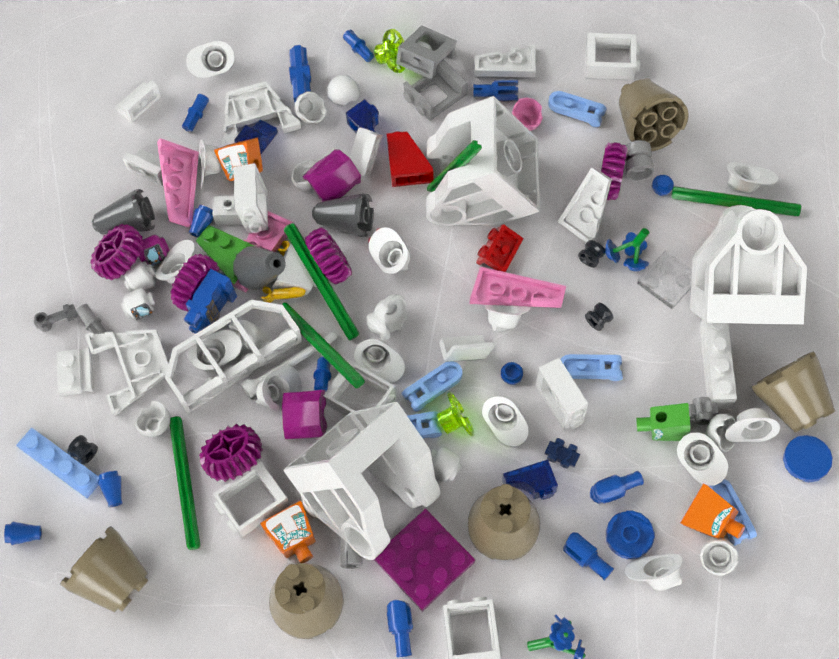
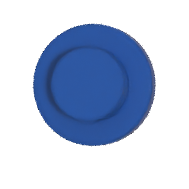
M658 175L652 182L654 192L661 196L670 193L674 187L673 180L667 175Z
M509 362L501 368V378L507 384H517L523 378V369L519 364Z

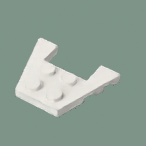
M264 81L226 93L222 145L241 142L237 128L271 118H279L283 133L301 129V123L293 116L291 110L282 103L280 97L269 84Z
M157 330L85 334L93 355L115 347L128 387L106 395L113 416L118 415L165 378L169 362Z

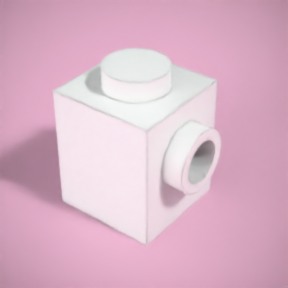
M214 196L213 218L216 226H242V222L235 211L234 196Z

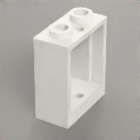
M587 33L585 78L634 80L635 72H639L640 59H636V55H639L640 43H636V34ZM595 48L629 49L630 63L595 62Z
M255 163L234 167L235 211L247 234L268 230L267 188Z
M560 358L539 367L536 386L563 430L570 427L571 429L579 427L583 424L588 402Z
M351 360L347 361L363 377L367 385L385 394L377 406L395 402L397 396L394 385ZM338 373L323 396L326 398V405L346 416L355 410L338 400L350 383Z
M261 461L251 467V471L244 472L243 477L239 475L235 480H232L213 493L217 500L213 503L220 515L226 513L230 519L226 522L234 534L239 532L242 538L259 527L261 522L290 505L287 497ZM260 478L275 499V502L241 525L226 504V501Z
M476 597L472 599V602L462 603V600H451L447 602L448 605H443L449 659H501L493 599L487 600V597ZM487 612L492 651L455 655L450 616Z

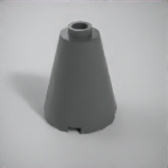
M141 189L130 192L94 214V219H92L94 230L100 234H107L110 229L113 230L116 225L119 226L121 224L132 226L138 232L153 230L155 225H152L151 220H155V215L149 198L141 195L144 192Z
M362 193L319 202L313 207L312 217L317 224L360 237H367L368 234L366 232L372 230L374 221V208L369 206V202L373 201L369 194Z
M249 246L236 255L233 262V272L242 286L247 289L259 290L268 286L284 271L286 262L284 257L277 252L260 246Z

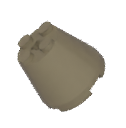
M649 78L625 84L621 89L619 108L627 136L631 142L646 141L650 143L651 151H656L673 143L671 140L680 130L685 129L689 117L688 109L684 102L675 94L654 83Z
M814 351L799 357L797 361L781 367L758 381L756 385L751 386L756 396L795 433L803 428H810L817 423V419L825 418L836 411L820 361Z
M509 484L495 487L483 494L475 501L469 512V537L475 548L490 559H519L533 548L538 539L540 518L536 507L522 491Z
M110 526L105 531L107 536L104 539L99 537L92 543L71 568L70 573L72 576L70 579L65 577L60 585L67 591L115 613L118 609L123 612L132 601L129 596L136 589L140 592L149 580L146 578L148 572L123 537Z
M310 563L290 564L280 573L271 588L269 608L272 618L283 632L298 639H312L334 627L342 613L344 599L338 580L326 568Z

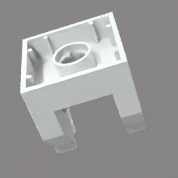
M494 96L448 113L436 134L430 136L427 140V158H433L438 164L439 169H445L473 140L478 141V144L482 145V149L465 166L448 171L436 190L429 193L426 197L427 220L440 226H496L540 212L537 137Z
M744 205L731 206L723 212L719 218L718 226L692 257L690 310L707 323L804 324L807 266L783 233V226L778 216L767 210L754 209Z
M398 402L350 412L283 469L316 517L344 539L356 553L368 560L375 559L390 543V538L384 527L378 497L361 474L365 469L398 494L411 508L421 505L428 507L441 493L435 479L431 451Z

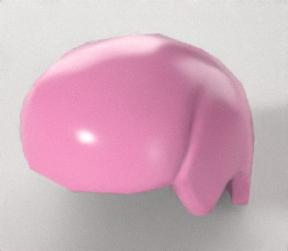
M528 97L519 99L513 107L512 114L529 131L537 129L543 119L542 106L535 99Z

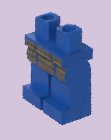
M210 269L194 293L192 300L189 299L185 304L188 313L184 317V321L190 325L189 330L192 333L196 334L216 322L226 302L233 303L237 294L230 278Z

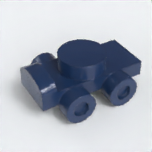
M556 438L555 442L550 441L544 453L548 455L547 460L552 463L558 461L560 466L566 469L569 466L575 468L580 454L577 453L578 447L574 444H569L568 448L564 447L565 441L560 438Z

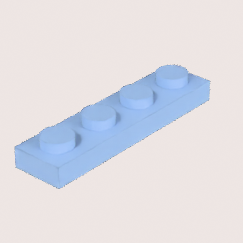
M33 428L17 443L16 446L86 499L99 486V476Z

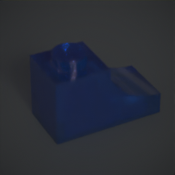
M364 99L345 112L347 125L356 134L360 127L375 132L374 129L379 124V111L375 105H370Z
M260 119L252 127L245 125L234 141L237 143L258 137L260 153L262 154L277 135L278 130L276 127Z
M548 459L503 473L502 477L503 484H509L512 487L529 492L534 500L538 498L541 500L549 499L554 496L558 488Z

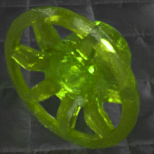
M388 29L384 33L382 43L375 46L374 54L379 64L387 63L393 72L401 73L405 70V67L398 65L400 69H397L396 60L398 48L404 42V39L396 29Z
M447 392L451 406L437 414L440 425L447 434L460 427H464L467 433L473 437L474 429L469 418L462 417L461 415L464 412V408L453 393Z

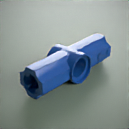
M295 45L292 49H289L291 64L289 74L295 103L299 95L311 92V72L308 65L307 49L301 45Z

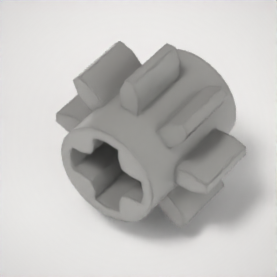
M709 397L693 399V404H689L690 419L695 418V423L698 425L708 424L718 414L717 403H711Z

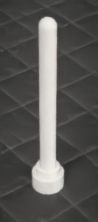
M331 332L323 338L330 344L337 339V334ZM310 345L256 380L254 378L245 380L241 383L244 392L250 399L257 395L258 384L281 365L293 367L316 353L317 350Z

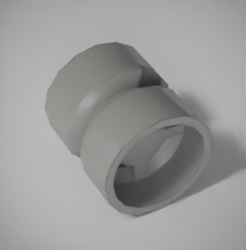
M640 140L626 144L625 168L627 177L635 181L651 177L654 174V165L651 158L650 143Z

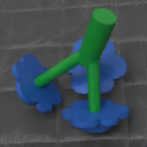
M642 228L637 235L629 232L625 237L626 240H623L622 245L619 247L613 244L611 239H608L605 248L606 256L615 263H618L620 260L619 251L624 250L626 255H634V259H625L624 266H627L631 271L646 269L649 266V262L640 259L639 256L648 246L645 239L650 234L649 230Z
M557 614L554 617L558 622L551 625L552 633L548 637L527 642L529 651L551 647L574 655V659L586 657L585 648L581 647V639H579L576 650L571 649V642L575 639V634L572 631L574 630L571 625L572 622L565 617L560 619Z

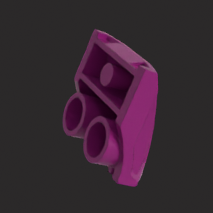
M334 149L329 155L316 162L302 176L304 180L309 182L322 202L341 198L355 185L361 183V174L352 160L339 149Z
M325 390L283 393L282 418L285 439L317 438L327 433L328 425L324 417L326 398L323 396L325 395Z

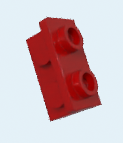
M502 224L497 228H492L488 233L487 239L489 240L478 251L477 255L479 258L476 264L480 266L485 263L494 270L506 272L524 238L505 224Z

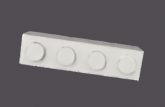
M702 319L700 323V336L706 394L710 398L711 403H717V409H732L737 400L729 325L728 323H707Z

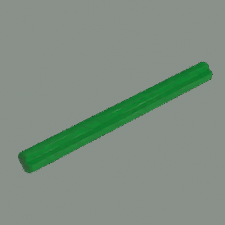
M473 140L427 186V191H435L448 171L465 166L482 149V145L478 144V141Z
M677 186L673 187L671 194L673 199L727 207L744 205L754 209H762L790 216H799L801 213V204Z
M294 223L287 225L284 228L285 234L347 339L350 341L360 335L358 329L329 280L314 261L297 226Z
M282 303L300 329L301 335L355 388L358 389L364 385L365 380L288 303Z
M180 416L170 418L169 426L186 546L189 550H195L200 548L201 545L183 422Z

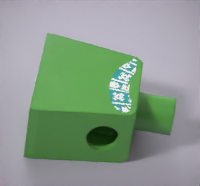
M689 403L651 407L650 417L636 418L637 432L651 431L652 440L680 441L683 436L690 433Z

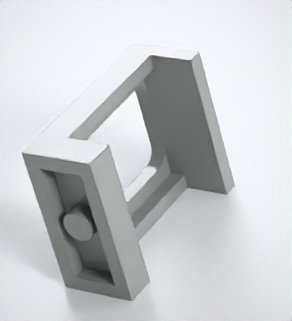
M421 25L399 46L396 64L432 79L436 74L437 65L445 57L450 59L454 57L457 40ZM418 41L425 42L431 46L432 50L416 43Z
M444 59L437 65L436 74L432 79L424 76L413 85H410L407 81L403 83V95L406 101L412 103L419 114L425 116L429 121L464 98L468 90V82ZM431 85H437L448 96L435 107H432L419 94Z

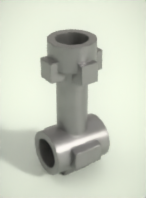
M73 304L63 305V310L48 316L44 312L37 313L34 316L33 322L37 329L46 332L52 328V323L65 318L71 321L78 315Z

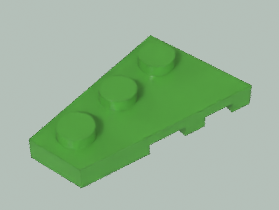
M210 225L205 228L196 240L202 250L218 263L219 269L235 284L238 280L233 272V262L236 255L244 248L254 245Z

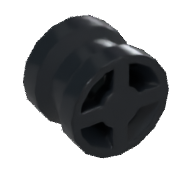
M588 240L585 244V249L579 252L578 258L585 265L595 268L599 263V258L605 255V248L594 240Z
M600 302L594 306L593 311H588L585 314V319L589 325L597 331H601L604 328V324L611 322L614 318L610 309Z
M79 435L70 443L67 453L72 457H77L81 464H87L97 453L98 446L87 442L85 436Z

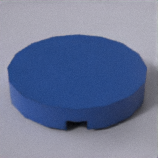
M809 435L797 436L785 448L783 462L786 470L791 476L796 479L799 478L803 482L819 481L828 474L832 467L833 457L831 451L817 437Z
M633 510L615 514L608 522L605 532L606 542L611 551L625 559H638L646 555L651 549L655 538L649 519L642 513Z

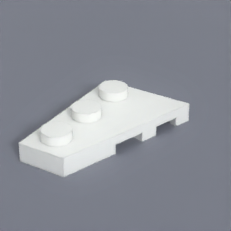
M536 43L530 44L525 49L519 50V47L511 48V52L501 53L496 51L475 56L474 76L535 77Z
M592 167L558 222L583 241H596L612 179L595 167Z

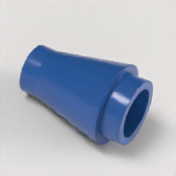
M199 205L195 209L189 230L190 235L198 238L205 228L214 220L211 208Z
M118 471L100 474L98 484L108 503V507L122 505L121 476L118 475Z
M12 521L11 524H6L4 529L5 543H11V545L41 540L42 536L41 525H30Z

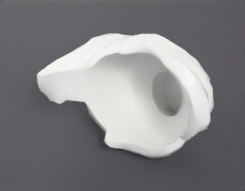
M397 294L389 295L376 305L374 312L367 316L369 330L376 335H380L381 340H388L391 337L390 332L402 330V325L407 318L404 297Z

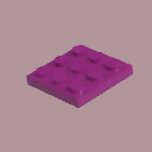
M426 508L392 538L386 548L373 559L422 612L476 561Z

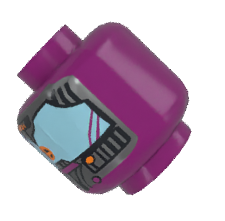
M155 234L143 239V250L139 253V260L141 262L145 261L147 265L151 264L152 266L163 262L170 251L164 237L160 238Z

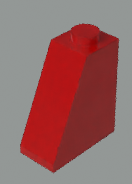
M407 131L386 133L392 187L431 183L434 180L433 167Z

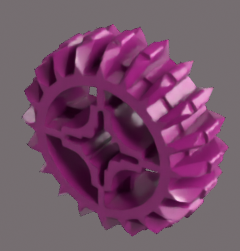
M608 142L606 144L601 172L612 179L607 200H616L618 198L624 172L627 147L617 142Z
M127 224L116 225L113 230L110 229L106 235H103L101 241H98V245L94 247L95 251L92 253L90 261L92 264L91 268L97 275L106 280L112 281L115 278H120L121 275H125L128 269L131 270V266L140 257L139 253L143 250V236L132 226Z
M321 227L313 230L305 237L310 254L330 282L337 285L352 275L347 258L327 230Z
M195 254L193 257L188 258L187 263H183V267L175 276L176 279L172 283L173 288L170 291L172 303L177 308L188 312L185 304L189 299L192 300L194 293L210 269L219 272L218 263L212 258L202 254Z
M235 424L233 427L228 425L224 430L219 429L217 434H212V438L206 440V445L201 447L202 452L199 454L201 467L211 479L214 478L216 481L223 480L226 482L229 478L235 480L239 475L243 477L244 472L251 471V466L257 465V460L261 458L263 448L261 439L255 430L247 427L245 424L241 426Z

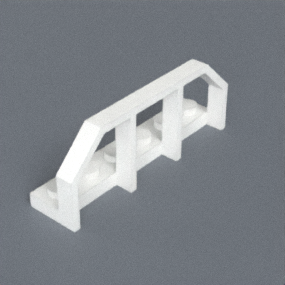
M250 300L175 346L172 350L165 379L186 413L189 414L302 342L300 329L283 305ZM251 309L277 312L283 315L292 329L284 330L278 338L265 342L258 350L237 318ZM232 322L253 353L243 356L241 361L234 366L229 365L221 370L202 340ZM198 344L218 376L206 379L202 386L196 390H189L182 396L172 381L178 357L185 350Z

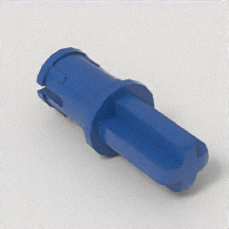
M347 30L343 34V39L351 46L354 53H358L366 62H370L374 58V54L368 49L366 42L360 39L353 30Z
M197 94L192 107L188 108V114L182 124V128L185 131L192 132L198 120L203 117V111L209 102L207 96Z
M320 357L317 360V368L313 373V377L315 379L314 390H325L326 392L332 375L330 372L331 364L324 357Z

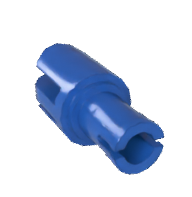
M494 80L492 84H473V97L494 96L498 101H518V95H515L518 93V87H516L518 80Z
M635 471L623 477L612 475L601 479L591 487L590 498L598 504H605L625 496L627 490L643 485V477L639 471Z
M573 532L569 535L563 546V551L576 561L582 568L588 566L604 581L614 570L613 567L597 555L598 549L579 533Z
M390 601L387 605V620L389 633H392L395 637L396 658L412 656L409 633L413 630L411 608L405 601Z

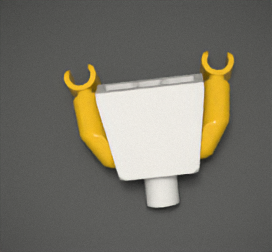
M288 241L282 242V246L285 249L278 248L279 254L285 259V269L275 279L272 288H275L273 291L269 287L262 289L264 294H269L266 297H261L264 302L271 303L274 299H291L307 296L312 287L317 288L293 245L289 244Z

